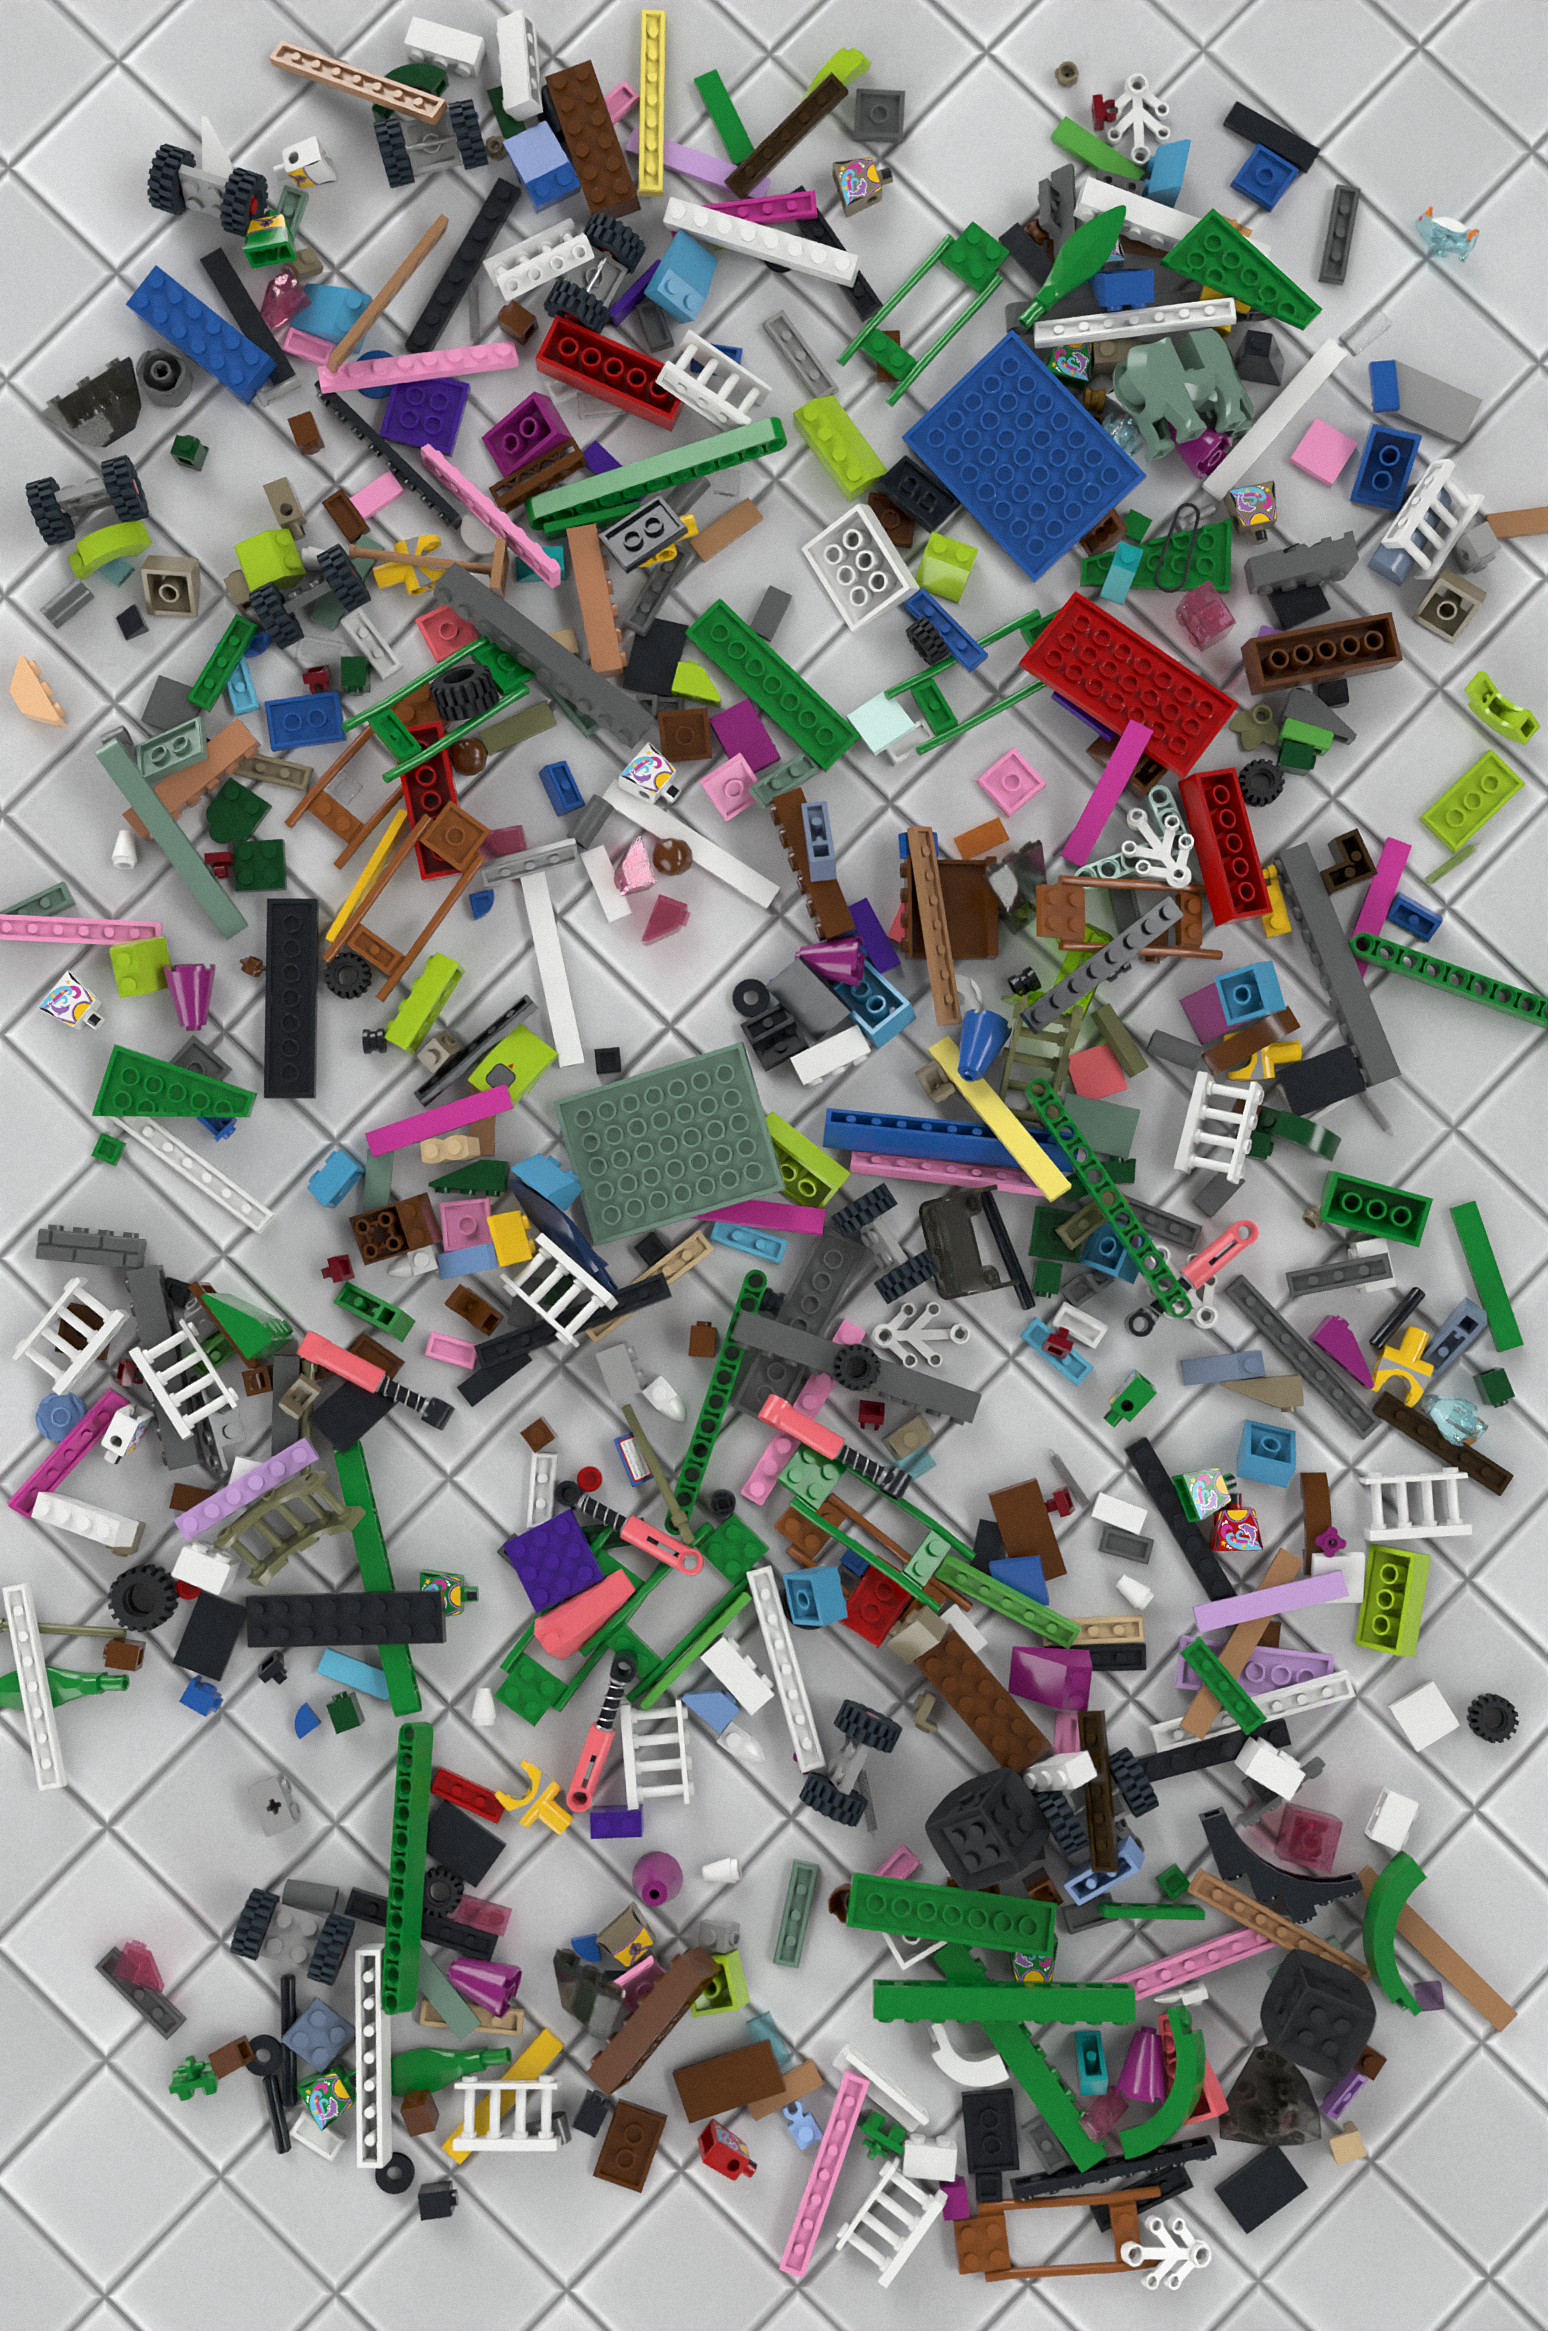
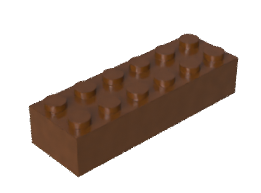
M591 59L546 76L545 79L591 216L595 213L599 215L602 213L607 217L612 216L614 219L641 210Z
M1392 612L1250 638L1240 647L1251 696L1388 670L1403 660Z
M799 787L773 797L770 815L774 826L779 825L780 827L779 839L783 849L788 848L790 852L788 853V862L792 872L797 871L799 875L797 876V885L801 895L806 894L807 896L806 908L810 918L815 917L816 919L815 931L819 941L824 940V942L854 935L856 927L837 878L811 882L801 803H807L802 788Z
M949 1623V1627L941 1641L914 1660V1662L1003 1768H1012L1020 1775L1047 1752L1052 1745L962 1636Z
M701 1946L693 1950L688 1948L682 1955L677 1954L668 1964L670 1970L666 1974L662 1973L653 1982L652 1985L655 1988L650 1994L647 1992L637 2002L639 2008L635 2013L630 2012L621 2022L623 2028L619 2032L615 2031L607 2039L606 2044L608 2046L606 2049L597 2052L590 2060L592 2066L586 2073L607 2096L630 2083L721 1971L722 1967Z

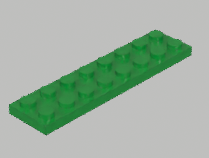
M721 598L685 631L686 637L789 738L805 751L825 773L861 738V735Z
M853 1872L845 1926L1051 1958L1057 1903L981 1891H964L961 1888Z

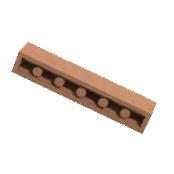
M596 524L566 529L592 669L603 678L624 675L623 667L627 666L625 651L620 652L618 643L623 642L620 627L615 628L614 619L618 618L616 603L611 604L609 597L614 592L611 579L606 580L605 571L609 570L607 555L602 556L600 547H604L598 535L602 531L597 532Z
M237 718L207 743V759L166 777L153 789L174 819L178 821L182 817V811L188 806L190 808L194 807L201 801V795L207 790L209 792L215 790L221 784L219 780L225 775L230 776L240 768L238 763L241 760L253 758L259 752L258 748L261 744L244 723ZM132 807L122 814L141 838L147 841L149 839L154 840V837Z

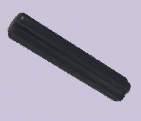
M1412 1288L1369 1340L1373 1348L1381 1350L1424 1299L1426 1294L1420 1288Z
M271 2074L262 2079L276 2152L283 2154L289 2152L292 2146L277 2075Z

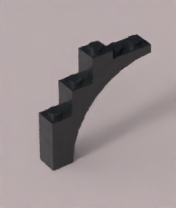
M1223 1806L1199 1814L1222 1880L1234 1881L1241 1878L1243 1873H1247L1257 1902H1271L1277 1898V1895L1281 1894L1293 1924H1305L1310 1922L1312 1917L1318 1916L1314 1905L1326 1906L1334 1901L1333 1899L1342 1896L1350 1898L1357 1895L1358 1891L1363 1890L1362 1883L1356 1872L1336 1877H1312L1295 1874L1271 1864L1257 1855L1243 1842L1232 1827Z

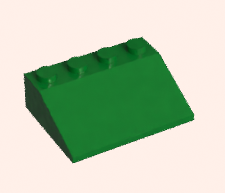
M204 1293L201 1296L247 1359L271 1357L295 1339L291 1334L294 1330L286 1320L282 1321L280 1318L232 1294Z

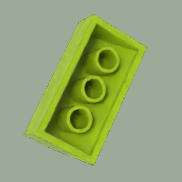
M834 395L815 398L793 413V425L849 503L874 487L888 472Z
M436 952L434 957L431 955L424 965L425 972L421 978L417 977L411 986V995L408 999L404 998L397 1010L400 1013L395 1021L391 1020L384 1031L386 1033L385 1039L413 1056L465 973V969L458 962Z
M772 1111L766 1117V1121L786 1189L781 1190V1192L799 1206L823 1209L851 1173Z
M1370 1544L1363 1588V1603L1360 1605L1355 1645L1397 1656L1415 1657L1431 1555Z

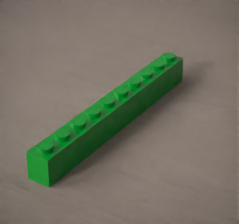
M947 1942V1944L932 1952V1956L949 1980L996 1981L994 1978L989 1980L985 1974L988 1970L980 1957L974 1958L970 1952L973 1949L971 1945ZM977 2020L1080 2171L1084 2173L1106 2157L1107 2152L1104 2145L1107 2142L1099 2130L1094 2132L1089 2124L1092 2120L1084 2108L1078 2109L1074 2103L1077 2100L1069 2086L1064 2088L1059 2080L1062 2077L1054 2065L1049 2067L1045 2061L1047 2057L1045 2051L1039 2043L1034 2045L1029 2038L1032 2036V2033L1025 2022L1019 2025L1010 2024L1008 2021L985 2024L982 2020Z
M872 1979L873 2019H878L882 2023H891L894 2019H904L907 2023L930 2020V2022L937 2024L945 2023L946 2020H956L957 2023L969 2024L972 2020H982L985 2024L1008 2021L1010 2024L1019 2025L1023 2024L1024 2021H1034V2023L1039 2025L1050 2024V2021H1060L1064 2025L1086 2022L1089 2025L1096 2026L1101 2025L1102 2022H1112L1114 2025L1125 2026L1128 2025V2022H1135V1988L1131 1982Z

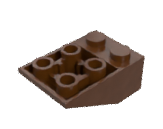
M1117 734L1110 743L1099 736L1085 752L1105 769L1121 736ZM1143 752L1125 788L1141 801L1169 770Z
M427 1192L349 1217L365 1266L443 1240Z

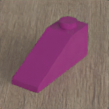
M1327 1315L1308 1338L1366 1389H1372L1375 1386L1355 1336L1347 1328L1349 1323L1339 1315L1336 1317L1334 1315Z

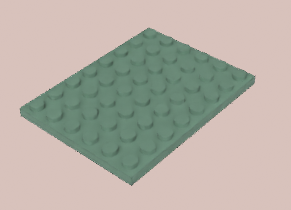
M744 1042L553 1101L573 1173L580 1178L577 1183L584 1188L580 1192V1197L594 1246L603 1245L786 1189Z

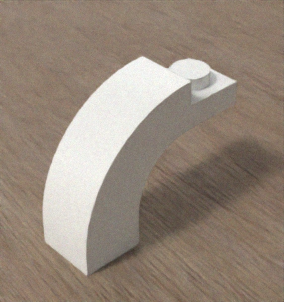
M930 2022L931 2027L928 2028L933 2043H935L930 2045L932 2056L941 2070L959 2083L976 2087L990 2086L1009 2079L1001 2055L995 2046L975 2054L962 2052L951 2043L943 2023Z

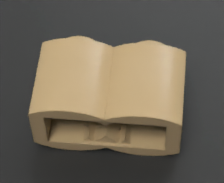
M452 1135L446 1139H428L420 1144L422 1162L428 1164H450L456 1160L471 1161L481 1156L479 1138L475 1136Z

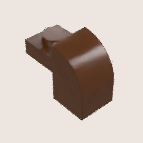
M462 1284L458 1285L444 1303L449 1309L464 1317L476 1329L488 1336L493 1333L505 1317L484 1298Z

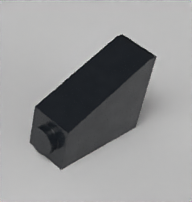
M1247 330L1234 360L1240 380L1280 387L1285 360L1273 334Z

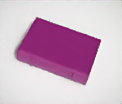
M746 699L709 719V724L729 760L741 753L754 774L781 760L776 745L772 742L750 699Z

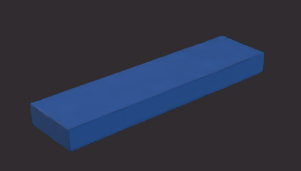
M921 588L904 603L905 608L917 620L924 617L934 625V628L939 631L940 636L944 638L943 641L946 642L949 653L969 673L988 658V653L924 588Z

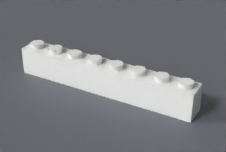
M1089 176L1080 190L1073 216L1080 218L1082 221L1088 222L1116 206L1125 205L1126 215L1120 234L1127 236L1131 240H1138L1149 244L1153 248L1162 249L1170 252L1201 220ZM1244 236L1268 258L1271 249L1270 245Z
M673 197L669 199L663 219L667 230L677 232L679 229H682L692 238L851 288L854 286L861 264L859 255Z
M365 1943L355 1950L357 2168H383L392 2159L390 2015L385 2014L381 2005L385 1943Z

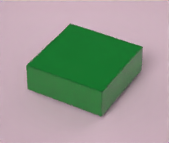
M1130 509L1124 520V524L1128 528L1125 537L1140 544L1152 519Z
M101 1133L91 1156L117 1166L127 1143Z
M1176 1863L1155 1878L1171 1901L1185 1892L1190 1885V1882Z

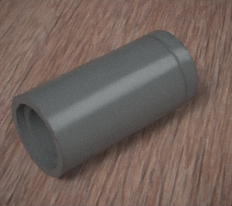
M705 476L678 484L665 498V501L678 517L683 516L708 490L711 484Z
M77 577L45 604L40 611L58 629L95 596Z
M593 794L566 836L569 839L575 838L576 844L587 850L614 810V807L602 797Z
M1158 1029L1154 1030L1146 1049L1147 1053L1190 1070L1196 1068L1203 1051V1047Z
M287 1879L283 1891L282 1904L296 1908L334 1913L338 1902L339 1887Z

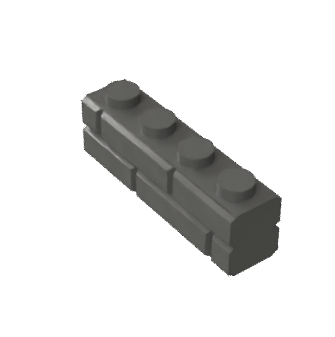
M48 1224V1229H39L36 1259L132 1269L144 1267V1253L147 1241L146 1239H139V1233L123 1232V1237L114 1236V1231L98 1229V1234H89V1228L73 1227V1232L63 1231L64 1226Z

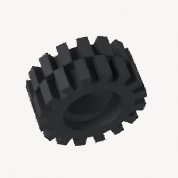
M921 617L906 629V635L910 639V643L913 644V648L915 651H918V655L923 657V660L928 665H935L949 654L947 644L943 641L944 638L940 636L939 631L934 628V625L928 619Z
M1265 759L1253 760L1241 770L1238 780L1242 796L1246 799L1244 801L1246 804L1250 802L1253 807L1257 805L1264 807L1266 804H1271L1284 789L1282 786L1285 784V779H1282L1284 773L1283 771L1279 772L1280 766L1278 764L1274 766L1272 765L1273 761L1268 760L1265 762ZM1256 774L1265 775L1269 780L1268 790L1264 792L1256 791L1251 784L1252 777Z
M343 952L338 953L339 956H335L331 963L327 962V970L324 969L326 976L324 981L328 985V989L340 998H347L349 1000L353 999V997L359 998L361 997L360 994L366 993L368 991L366 988L371 986V969L366 961L357 954L347 952V954ZM344 967H353L357 971V979L351 985H343L339 980V973Z
M849 1344L845 1348H841L838 1355H835V1362L832 1368H834V1376L843 1387L852 1391H863V1389L871 1388V1385L877 1382V1377L881 1373L879 1371L881 1363L878 1361L879 1357L871 1348L860 1344ZM856 1357L862 1358L866 1363V1371L860 1377H852L847 1371L848 1362Z
M1486 1693V1696H1477L1479 1700H1473L1471 1702L1473 1707H1468L1467 1710L1470 1712V1715H1467V1720L1470 1721L1468 1725L1474 1730L1473 1732L1491 1743H1495V1741L1503 1743L1504 1738L1507 1740L1512 1738L1509 1734L1511 1732L1515 1734L1517 1730L1514 1726H1519V1721L1516 1720V1717L1519 1716L1518 1712L1514 1710V1705L1496 1694ZM1490 1709H1498L1502 1716L1501 1723L1494 1728L1487 1727L1484 1722V1715Z
M443 1865L435 1869L434 1867L430 1868L428 1872H425L423 1908L426 1910L425 1914L429 1915L432 1913L434 1914L433 1917L437 1918L439 1915L445 1917L448 1913H453L459 1906L465 1890L464 1885H462L463 1879L459 1878L457 1874L447 1867L443 1868ZM436 1882L445 1883L450 1890L449 1897L443 1901L434 1899L430 1892L431 1886Z

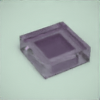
M1439 1980L1413 1983L1415 2000L1422 2008L1421 2012L1445 2009L1442 1984Z

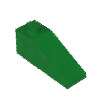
M347 1281L333 1302L335 1305L402 1343L416 1322L403 1310Z

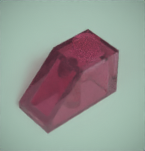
M289 268L278 274L267 285L260 314L271 331L312 304Z
M522 825L491 830L492 832L481 846V848L496 858L528 850L525 831Z
M641 836L635 837L628 845L614 872V883L616 888L620 890L621 896L649 890L656 884Z
M659 894L642 937V944L649 946L680 932L682 926L686 927L691 915L690 912H687L688 904Z
M132 1940L131 1943L126 1942L111 1976L161 1993L164 1989V1983L152 1952L147 1950V1945L136 1940Z

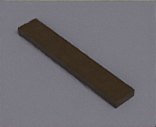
M831 72L724 180L725 184L740 200H744L849 94V90Z
M1383 1391L1371 1410L1377 1417L1453 1467H1458L1459 1471L1467 1473L1468 1477L1497 1496L1501 1497L1514 1476L1460 1439L1440 1429L1436 1423L1413 1408L1406 1406L1404 1402L1387 1391Z
M1078 1711L1081 1752L1088 1751L1098 1775L1084 1783L1092 1873H1116L1120 1870L1105 1711Z

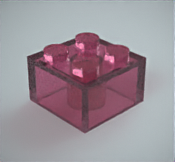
M1210 580L1184 595L1175 610L1178 623L1182 627H1186L1192 645L1196 648L1198 647L1201 652L1226 638L1236 624L1234 617Z
M1286 1802L1274 1853L1281 1860L1331 1873L1343 1822L1336 1815Z

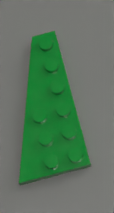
M1214 208L1195 225L1160 263L1165 268L1228 297H1234L1235 300L1302 331L1323 310Z
M1232 518L1226 519L1221 523L1204 525L1197 529L1186 581L1178 591L1228 594L1230 591ZM1193 530L1171 535L1158 572V581L1162 587L1174 589L1180 585ZM1167 536L1150 540L1144 544L1131 545L1143 549V553L1129 589L1160 590L1155 584L1154 572ZM1109 551L1082 559L1080 586L1103 588L1115 552Z
M114 1044L92 1116L250 1117L258 1093Z

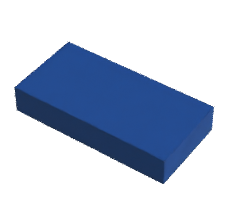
M1395 360L1370 362L1368 367L1373 413L1398 411L1400 409Z

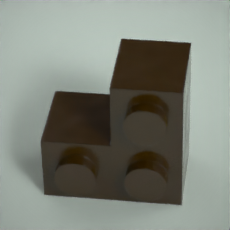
M1358 828L1335 837L1327 844L1336 865L1320 872L1329 897L1368 881L1378 874Z

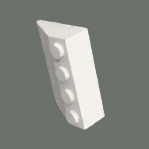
M858 503L801 548L852 632L900 605L920 590V587L870 505Z

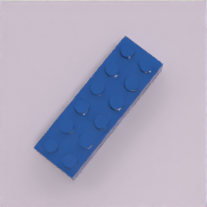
M157 265L154 266L126 303L136 316L247 405L257 395L256 391L265 385L270 373L277 366L268 354Z

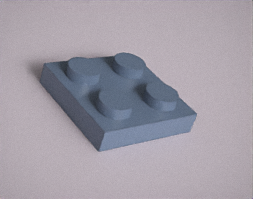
M316 1996L282 2037V2042L322 2073L355 2033L356 2027Z

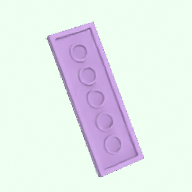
M1181 1635L1179 1652L1197 1637ZM1201 1638L1217 1658L1227 1642ZM1256 1645L1237 1682L1249 1697L1257 1696L1333 1674L1335 1656L1332 1654ZM1179 1653L1175 1687L1199 1691L1203 1684L1202 1680Z

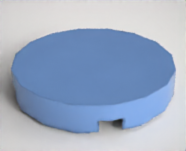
M72 1392L61 1396L57 1393H52L40 1402L35 1420L39 1431L44 1437L56 1442H62L86 1415L88 1410L83 1400Z

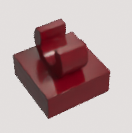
M1102 94L1092 95L1091 110L1094 131L1104 130L1105 121L1111 123L1116 120V112L1108 113L1106 111L1115 108V100L1109 99L1103 103Z
M323 665L304 668L302 673L304 684H310V692L315 694V684L321 683L324 686V691L328 692V681L331 676L330 666Z
M230 851L204 853L205 864L210 868H214V875L218 876V879L229 878L228 867L234 866L233 854Z
M348 1254L328 1258L329 1267L321 1269L323 1279L330 1277L334 1283L355 1278Z
M1060 1326L1055 1334L1050 1333L1044 1340L1041 1350L1065 1359L1071 1352L1074 1342L1066 1339L1069 1330Z
M120 1357L115 1383L128 1387L132 1386V1382L135 1384L143 1383L142 1379L135 1378L134 1376L139 1368L133 1360Z
M860 1400L858 1422H860L861 1429L865 1428V1423L874 1424V1431H878L880 1425L884 1424L885 1403Z
M1067 1486L1053 1492L1054 1498L1045 1502L1047 1512L1058 1510L1060 1517L1071 1515L1075 1511Z

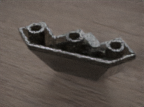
M118 357L105 365L108 370L92 380L87 376L76 383L78 389L62 399L59 395L46 402L49 407L42 411L41 414L81 444L106 448L135 429L142 406L133 362L130 357L122 361Z
M1040 840L1033 843L1031 841L1027 842L1017 853L1014 851L1010 852L1002 859L1000 864L995 861L984 870L986 874L982 880L999 901L998 916L1014 936L1035 920L1036 886L1040 884L1047 885L1043 846Z
M568 1948L557 1949L553 1958V1965L562 2008L583 2031L593 2038L606 2042L620 2011L626 1990L621 1989L622 1986L612 1981L602 1982L603 1973H600L598 1968L588 1964L584 1966L579 1965L581 1957L576 1956L577 1953Z
M1268 2043L1255 2047L1225 2099L1229 2110L1219 2116L1220 2138L1264 2146L1303 2145L1322 2139L1320 2112L1307 2079L1294 2063L1277 2054Z

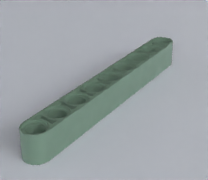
M115 737L94 751L98 760L222 935L228 940L248 927V923L207 864H205V861L120 741Z

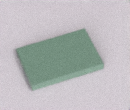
M200 716L136 745L137 766L150 784L208 758L205 721Z
M1066 1092L1063 1106L1091 1149L1096 1152L1128 1159L1140 1109ZM1062 1127L1059 1131L1072 1133L1067 1127Z

